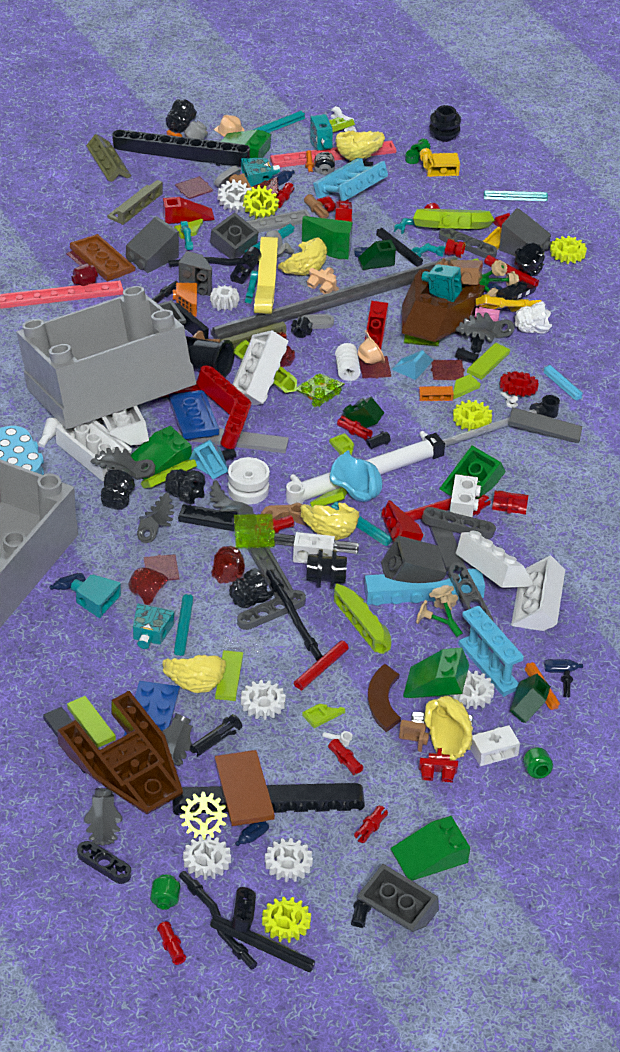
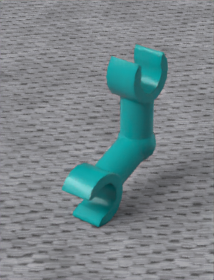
M403 218L400 224L394 226V232L400 229L401 234H403L406 225H415L414 220Z
M181 221L180 230L184 233L185 249L193 250L191 229L188 227L187 221Z
M426 243L420 248H412V251L420 257L427 251L443 257L445 247H436Z
M252 270L245 303L251 304L258 271Z

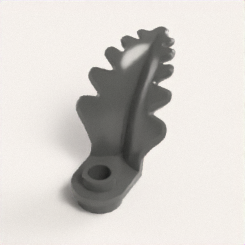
M485 312L484 318L480 313H477V319L473 315L469 316L470 321L465 318L464 324L460 322L456 331L461 334L466 333V336L472 333V337H476L479 334L482 340L487 336L488 341L492 342L494 338H504L512 335L515 326L508 319L495 322ZM505 325H508V328L506 330H503V327Z
M115 447L114 453L111 448L106 449L107 453L101 450L100 455L95 454V457L90 461L95 466L100 465L101 468L107 466L108 470L114 468L115 470L119 469L127 472L135 479L153 476L156 468L154 462L148 459L134 461L126 448L123 449L122 453L119 447Z
M214 480L213 485L210 487L213 490L210 491V495L214 497L210 498V500L217 503L213 504V506L221 508L219 509L221 512H238L241 527L245 530L252 529L257 524V517L253 513V508L246 503L229 499L224 494L225 492L221 489L218 481Z
M169 493L160 496V501L155 502L156 507H150L152 512H145L146 516L139 517L141 520L137 536L141 542H152L156 538L159 525L171 526L167 521H173V518L168 515L174 514V511H170V509L174 508V505L170 504L173 500L170 498ZM149 530L150 535L145 537L144 533Z
M176 713L175 717L171 718V725L162 732L165 735L174 764L180 766L181 764L183 765L182 759L187 757L185 751H190V746L192 745L190 732L193 726L189 725L191 719Z
M108 788L95 789V794L92 795V806L84 817V822L91 824L86 829V832L93 833L89 836V840L101 846L114 843V840L118 839L114 833L119 832L120 828L115 823L122 822V815L114 806V794Z

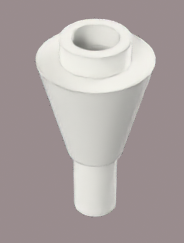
M56 418L46 419L42 438L38 442V446L44 448L47 442L56 435L55 427L61 424Z

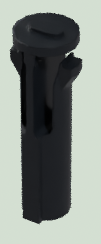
M234 714L230 715L229 718H224L221 725L190 746V751L197 753V757H199L228 735H235L237 733L236 730L227 731L233 727L237 730L242 729L240 719Z

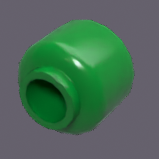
M532 748L523 757L524 767L532 778H545L553 769V761L548 752L543 748Z
M160 875L152 882L151 902L161 910L174 907L179 901L180 883L171 875Z

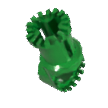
M420 139L418 143L412 145L411 149L405 153V161L408 164H417L420 158V151L425 148L430 149L431 145L428 143V139Z

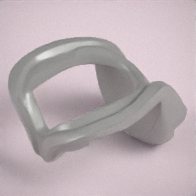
M270 230L264 236L278 237L277 255L282 254L284 251L288 254L294 253V250L288 243L282 244V237L278 231Z

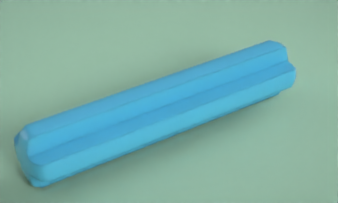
M548 365L544 368V374L574 400L582 398L583 393L554 367Z

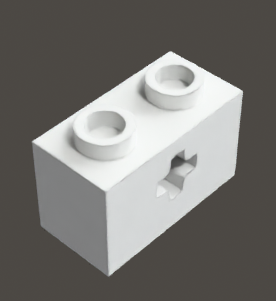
M510 725L472 735L470 750L479 766L512 758L519 754L520 742Z

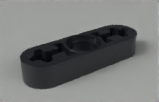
M250 247L245 252L230 275L232 282L239 284L245 282L262 257L261 251L258 248ZM242 263L247 264L249 269H246Z
M84 841L78 845L77 856L85 864L118 884L127 883L131 879V867L121 859L91 841ZM83 850H85V851L91 850V853L86 852V853L84 854V853H83ZM101 860H108L110 864L107 866H101L98 864V862Z
M239 887L234 897L231 926L239 932H248L254 919L256 893L250 888Z

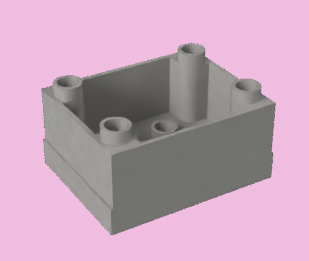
M141 286L126 288L121 297L46 322L40 319L27 321L23 324L22 330L16 331L25 368L23 372L27 389L66 429L196 384L184 325L174 318L171 310H164L148 297Z
M1 459L0 628L78 536L74 487L62 483L61 478L56 474L48 473L41 475Z

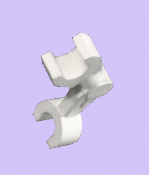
M335 106L331 110L335 112L331 115L332 118L353 119L343 115L339 107ZM354 126L345 128L344 132L356 131Z

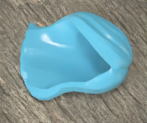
M349 450L341 454L332 465L329 476L330 481L335 485L345 488L356 501H370L381 492L383 483L377 467L368 461L352 457Z

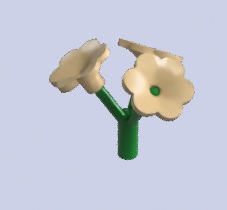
M444 585L433 589L429 593L430 597L436 599L434 606L444 609L448 620L436 616L433 612L427 610L428 601L425 600L417 615L416 624H419L424 617L430 620L432 618L447 624L456 637L462 635L463 632L451 614L452 607L457 604L456 601L458 600V596L451 593L454 587Z

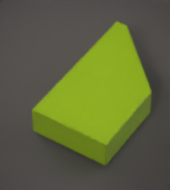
M337 117L329 120L333 132L355 125L353 119L344 120V118Z
M203 219L188 222L191 236L197 235L199 228L203 225ZM181 224L174 226V229L179 231V237L184 239V233L180 230Z
M470 374L455 381L453 399L479 389L481 383Z
M345 433L329 439V443L340 455L349 450L352 456L355 444Z
M343 487L329 491L311 501V507H314V505L324 506L343 500L347 491Z
M317 704L303 711L302 716L313 728H316L344 714L345 708L327 707L326 704Z

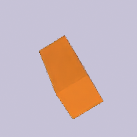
M453 386L419 387V401H453Z

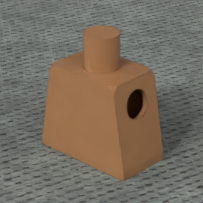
M450 260V266L461 268V284H479L482 279L483 260Z

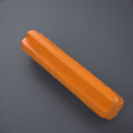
M534 662L526 664L525 671L529 677L538 674L545 680ZM550 688L545 703L550 710L559 708L560 702Z

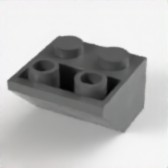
M186 251L179 261V283H197V293L210 296L212 293V267L202 254Z

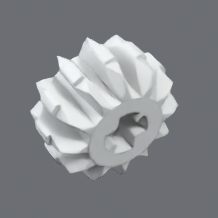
M225 285L213 288L210 295L212 307L217 308L218 311L223 309L224 312L226 309L232 311L233 308H237L239 301L237 289Z

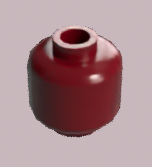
M85 263L73 269L71 279L74 285L86 286L96 283L98 273L93 265Z

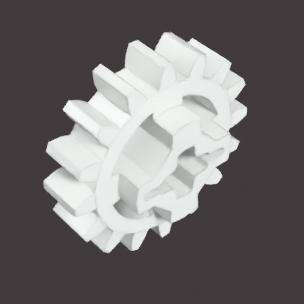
M234 179L232 183L226 181V185L221 184V188L218 190L217 200H220L219 205H224L223 209L228 208L230 213L232 210H235V213H238V210L244 212L246 207H243V198L246 195V191H251V188H246L247 183L242 185L241 180L238 183Z
M468 670L463 693L450 696L465 704L466 709H469L470 706L477 709L478 705L484 708L485 703L490 704L491 698L494 696V684L491 683V678L485 679L484 673L478 675V671H475L474 674H471Z
M260 680L259 684H256L253 681L252 687L246 685L245 691L241 692V705H243V711H248V716L255 714V719L263 716V719L266 720L269 715L275 718V713L281 714V709L285 708L286 695L283 694V688L278 689L277 683L271 685V681H268L265 684Z
M208 835L207 839L204 840L199 836L198 842L192 839L191 846H185V852H183L184 867L188 868L189 874L195 872V878L203 875L204 880L208 876L215 879L217 873L222 876L224 870L229 869V863H231L230 848H226L225 841L219 843L218 837L211 840V836Z
M282 838L280 844L274 841L273 848H267L265 868L270 869V875L276 874V880L283 877L285 882H288L289 878L296 882L298 876L303 879L305 878V873H310V867L313 864L312 851H308L307 844L301 846V840L294 843L292 838L289 839V842H285Z

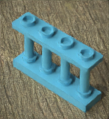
M357 158L314 182L316 197L323 198L335 192L340 194L341 201H345L387 177L385 161H381L372 167L364 166L363 159Z
M480 606L464 611L462 616L471 625L470 635L459 640L458 645L463 647L464 652L487 678H491V683L494 684V687L503 697L515 692L519 683L512 676V668L514 664L523 661L524 656Z

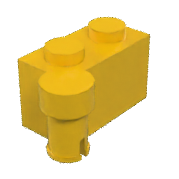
M428 148L420 151V159L423 161L427 177L459 176L460 161L458 153H432Z

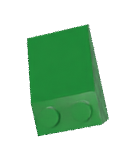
M258 129L227 133L221 142L248 145L250 147V158H263L270 150L272 134Z
M303 216L302 242L319 237L327 247V256L348 260L352 244L353 222Z
M170 425L155 432L149 438V441L144 442L131 454V457L134 461L146 459L153 461L156 467L154 475L185 460H189L192 454V445Z
M472 445L439 490L452 497L455 474L478 477L477 485L481 486L480 496L475 497V499H478L495 487L506 471L500 461Z
M463 647L442 649L411 666L403 697L419 698L462 694L469 669V662Z
M452 816L430 822L390 849L404 875L411 881L469 862L470 846Z

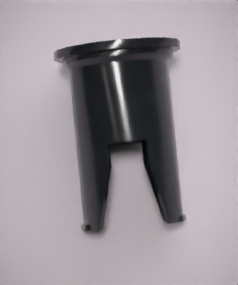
M186 336L193 369L200 371L202 366H210L226 378L231 372L234 363L233 343L230 340H223L219 343Z

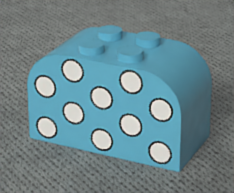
M19 426L1 427L0 459L44 475L42 468L44 463L42 453H38L37 442L32 440L30 433L25 428Z

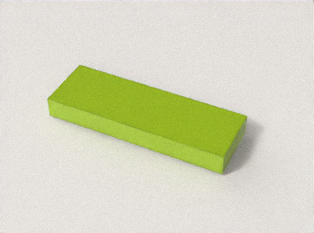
M494 343L467 369V373L482 380L510 354V349Z
M193 459L185 460L141 481V485L143 488H151L166 481L165 477L171 470L183 469L187 471L197 466L196 461Z
M223 650L222 659L226 661V668L223 679L217 684L215 699L236 701L243 652Z
M86 696L67 703L68 710L97 748L116 740V735Z

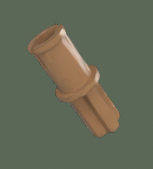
M312 194L305 196L304 202L311 208L312 212H315L320 218L326 219L329 216V213L322 207V203L317 201Z

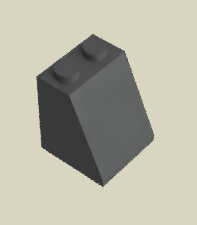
M516 208L502 224L499 251L515 256V251L518 248L531 242L540 244L544 252L546 250L549 251L552 244L550 241L551 234L522 210Z
M158 216L154 217L126 245L127 260L136 264L140 270L149 273L167 264L168 260L179 258V231Z
M402 536L396 538L381 561L385 577L396 581L431 583L441 581L446 576V568L438 545Z

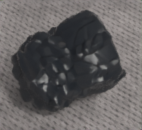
M176 99L166 117V125L169 130L181 133L188 127L190 121L197 114L193 103L186 99Z
M526 243L515 251L514 265H517L520 271L530 276H537L540 273L545 259L544 251L540 244Z
M119 469L106 472L104 487L100 495L103 506L117 510L128 506L129 494L135 489L134 479L130 474Z
M183 469L171 470L165 477V490L174 497H179L190 505L195 504V498H204V485L206 481L203 473L195 470L186 472Z
M253 568L247 571L243 578H237L233 581L232 585H230L229 595L233 598L232 601L235 605L238 604L241 608H248L256 603L266 602L273 596L274 590H267L268 585L264 575L257 568Z

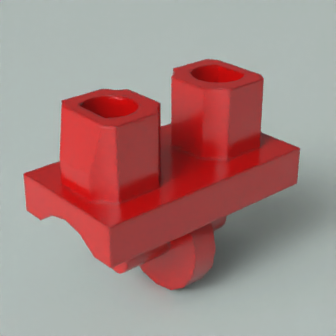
M495 490L492 510L504 511L507 514L518 513L526 515L529 495Z
M442 748L437 749V754L429 753L428 758L420 757L419 770H421L422 780L433 781L434 772H442L441 782L453 783L454 776L457 774L458 761L450 760V755L442 754Z

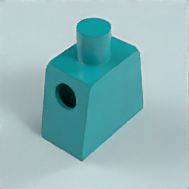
M93 574L84 582L75 579L72 582L71 590L76 592L77 604L96 617L101 618L121 596V583Z

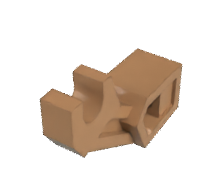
M298 502L292 505H269L261 512L262 519L271 516V519L275 518L276 520L291 515L294 522L307 525L301 517L300 507L303 504Z

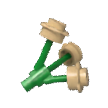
M496 260L492 264V270L482 274L479 284L485 286V290L488 292L487 295L497 297L498 290L496 288L490 290L487 287L489 282H506V285L509 286L519 282V276L512 271L507 273L506 278H489L492 274L504 276L507 272L506 263Z

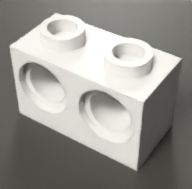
M455 474L450 512L473 517V510L477 511L479 501L475 497L480 496L481 486L477 485L478 477Z
M296 532L293 562L307 564L308 555L319 554V549H323V556H332L335 536Z

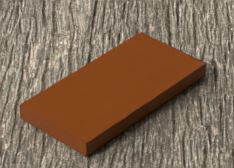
M99 234L70 243V249L86 263L93 265L97 273L106 281L135 271L136 267Z
M257 750L214 756L231 826L275 820L274 810Z

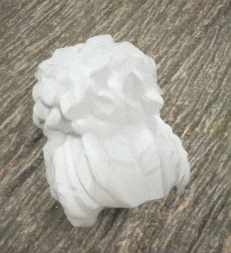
M544 302L535 303L531 307H521L516 312L515 326L521 332L547 333L552 327V324H549L548 321L551 312L545 309L546 304Z

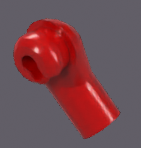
M327 196L317 199L324 208L327 207V212L335 209L336 204L331 197Z

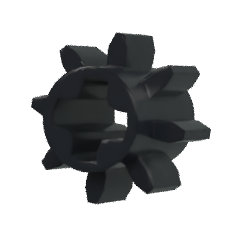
M298 316L297 320L293 319L291 332H294V335L299 338L306 337V334L311 335L313 323H310L307 317Z

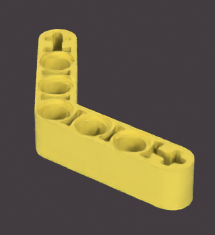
M261 237L260 251L262 257L259 260L254 313L272 314L275 296L278 237Z

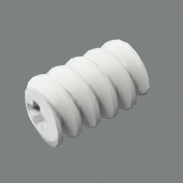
M351 343L341 344L335 351L338 375L342 380H356L361 373L357 348Z

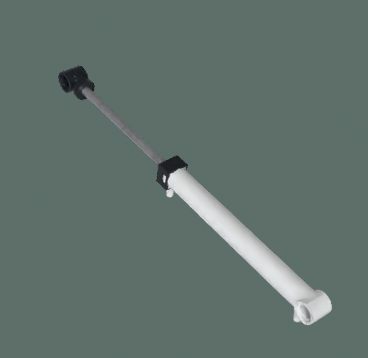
M546 395L542 398L541 403L531 404L529 412L556 418L558 416L560 400L557 396ZM509 418L444 440L437 433L428 435L421 431L419 435L423 441L365 461L374 464L381 475L428 458L436 459L444 456L446 446L508 426ZM330 472L302 482L292 474L290 476L292 481L286 486V502L290 505L296 502L303 504L305 500L323 495L329 491L341 488V486L335 485L330 481Z

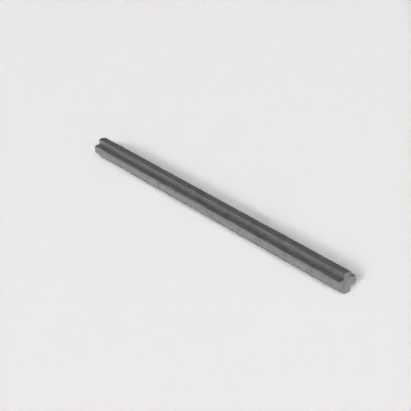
M451 256L445 258V260L450 262V260H457V257ZM437 261L272 310V314L259 313L212 327L211 335L213 339L221 340L275 323L297 319L298 316L302 317L303 315L317 313L407 286L412 283L420 269L431 271Z

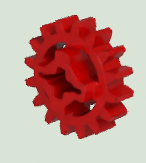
M514 371L503 374L500 377L499 385L503 392L508 391L509 395L515 394V396L520 395L524 397L536 394L539 380L535 379V376H530L529 373Z

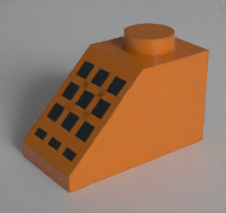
M176 283V290H173V300H176V303H179L193 316L197 317V283Z

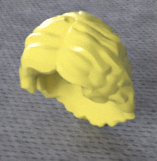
M347 131L337 134L335 142L338 152L347 160L353 161L357 158L366 159L371 157V154L382 147L385 136L379 131Z
M319 237L302 242L298 245L302 252L292 254L291 257L278 264V269L285 274L309 275L311 268L319 271L325 263L327 247Z
M338 503L339 510L323 505L311 507L303 504L300 507L303 521L319 535L335 536V540L347 538L354 532L359 518V511L349 507L346 503Z
M197 655L189 659H165L162 665L164 667V674L181 688L194 693H206L215 688L223 679L226 661L216 655Z
M443 696L429 701L426 704L424 721L430 729L429 734L431 735L434 749L437 753V749L442 748V754L450 755V760L456 761L457 758L463 757L466 750H470L472 746L473 727L471 726L472 723L468 712L462 702L451 696Z

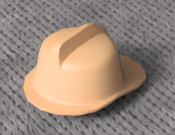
M224 115L220 125L214 130L225 137L227 133L244 131V128L241 126V121L238 117Z
M364 330L367 339L359 346V358L368 364L385 363L382 351L371 339L368 332Z

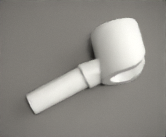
M501 391L500 394L507 399L506 405L508 407L515 408L518 406V403H516L518 400L517 396L511 397Z
M348 731L342 732L341 736L323 733L325 738L339 739L345 747L349 746L353 737L352 733Z

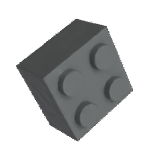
M234 212L211 229L210 243L228 258H239L245 254L246 249L257 243L259 232Z

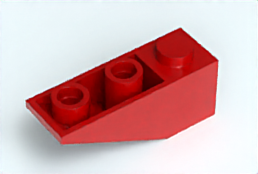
M181 197L163 198V217L167 224L180 223L181 221L191 222L203 219V221L214 220L212 208Z
M341 199L335 201V220L352 222V202H349L348 199L345 201H341Z
M371 301L366 331L381 350L388 318V303Z
M388 500L386 506L382 509L381 517L393 541L398 536L421 541L424 534L419 524L392 501Z

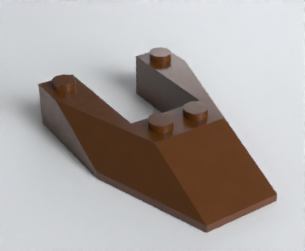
M420 269L415 275L402 304V334L436 342L455 332L460 322L464 324L465 318L470 321L469 316H474L476 308H479V306H476V298L484 295L485 286L480 284L466 285L455 301L451 302L445 298L431 296L429 283L422 281L423 272H430V270Z
M130 691L111 701V714L127 735L99 750L76 720L58 729V744L69 759L93 779L145 814L151 813L183 794L165 735Z

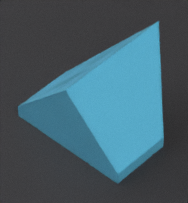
M421 350L401 358L392 370L416 380L431 364L433 359Z
M208 440L193 449L189 460L193 459L196 461L197 466L195 468L210 475L212 479L228 472V466L221 449L212 440Z

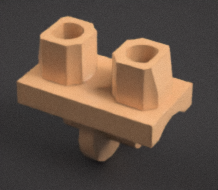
M328 267L326 270L321 269L320 271L314 268L309 270L310 277L307 280V286L315 289L320 284L322 286L319 289L323 294L339 290V287L336 286L337 280L336 275L333 274V268Z

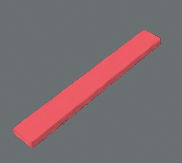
M384 141L382 147L371 154V156L396 153L397 149L392 141ZM337 147L327 150H311L312 163H314L315 156L320 152L331 153L335 161L346 159L338 152ZM306 151L271 155L270 161L273 166L279 165V167L304 165L307 163Z
M121 281L93 283L86 286L76 285L0 294V309L123 295V287Z

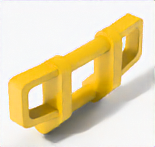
M487 294L476 298V306L495 310L506 306L511 312H517L521 307H531L535 303L542 302V300L528 299L505 300L504 298Z

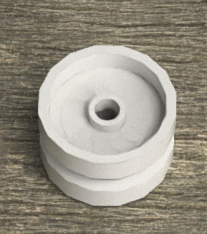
M251 457L235 460L228 469L229 496L234 501L243 502L247 505L263 501L269 493L270 471L268 465L262 460Z

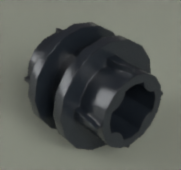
M442 105L434 110L430 116V133L443 143L453 140L454 137L456 138L460 133L461 116L456 109L449 105Z
M319 549V554H309L306 580L317 582V588H321V581L331 582L330 589H334L335 583H346L347 557L337 556V550H333L332 556H323V549Z

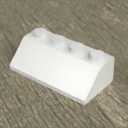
M272 330L252 336L232 384L251 401L252 405L263 404L266 401L268 390L274 382L276 371L280 367L281 358L287 350L288 340Z
M137 405L102 417L109 433L125 443L140 445L149 441L146 422Z
M96 420L70 429H66L62 424L55 427L56 444L102 481H104L106 472L110 470L106 468L107 466L101 468L100 465L95 466V464L90 462L95 457V454L100 455L101 450L107 453V448H111L114 453L115 447H119L122 453L124 448L129 453L132 452V448L122 440L112 436L108 429Z
M472 530L461 533L456 554L502 588L532 587L533 582L526 569L516 561L515 557L506 554L504 549L495 546L491 540L485 539L478 531Z
M550 555L525 568L533 585L532 587H518L512 626L545 631L557 625L565 569Z

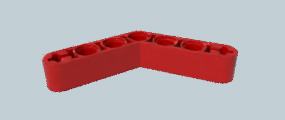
M202 366L196 385L230 414L220 443L227 449H234L237 446L251 407V401L213 367Z

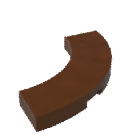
M387 664L382 665L373 675L369 683L367 698L372 717L385 732L401 722V717L391 707L388 697L392 685L399 679L400 674Z

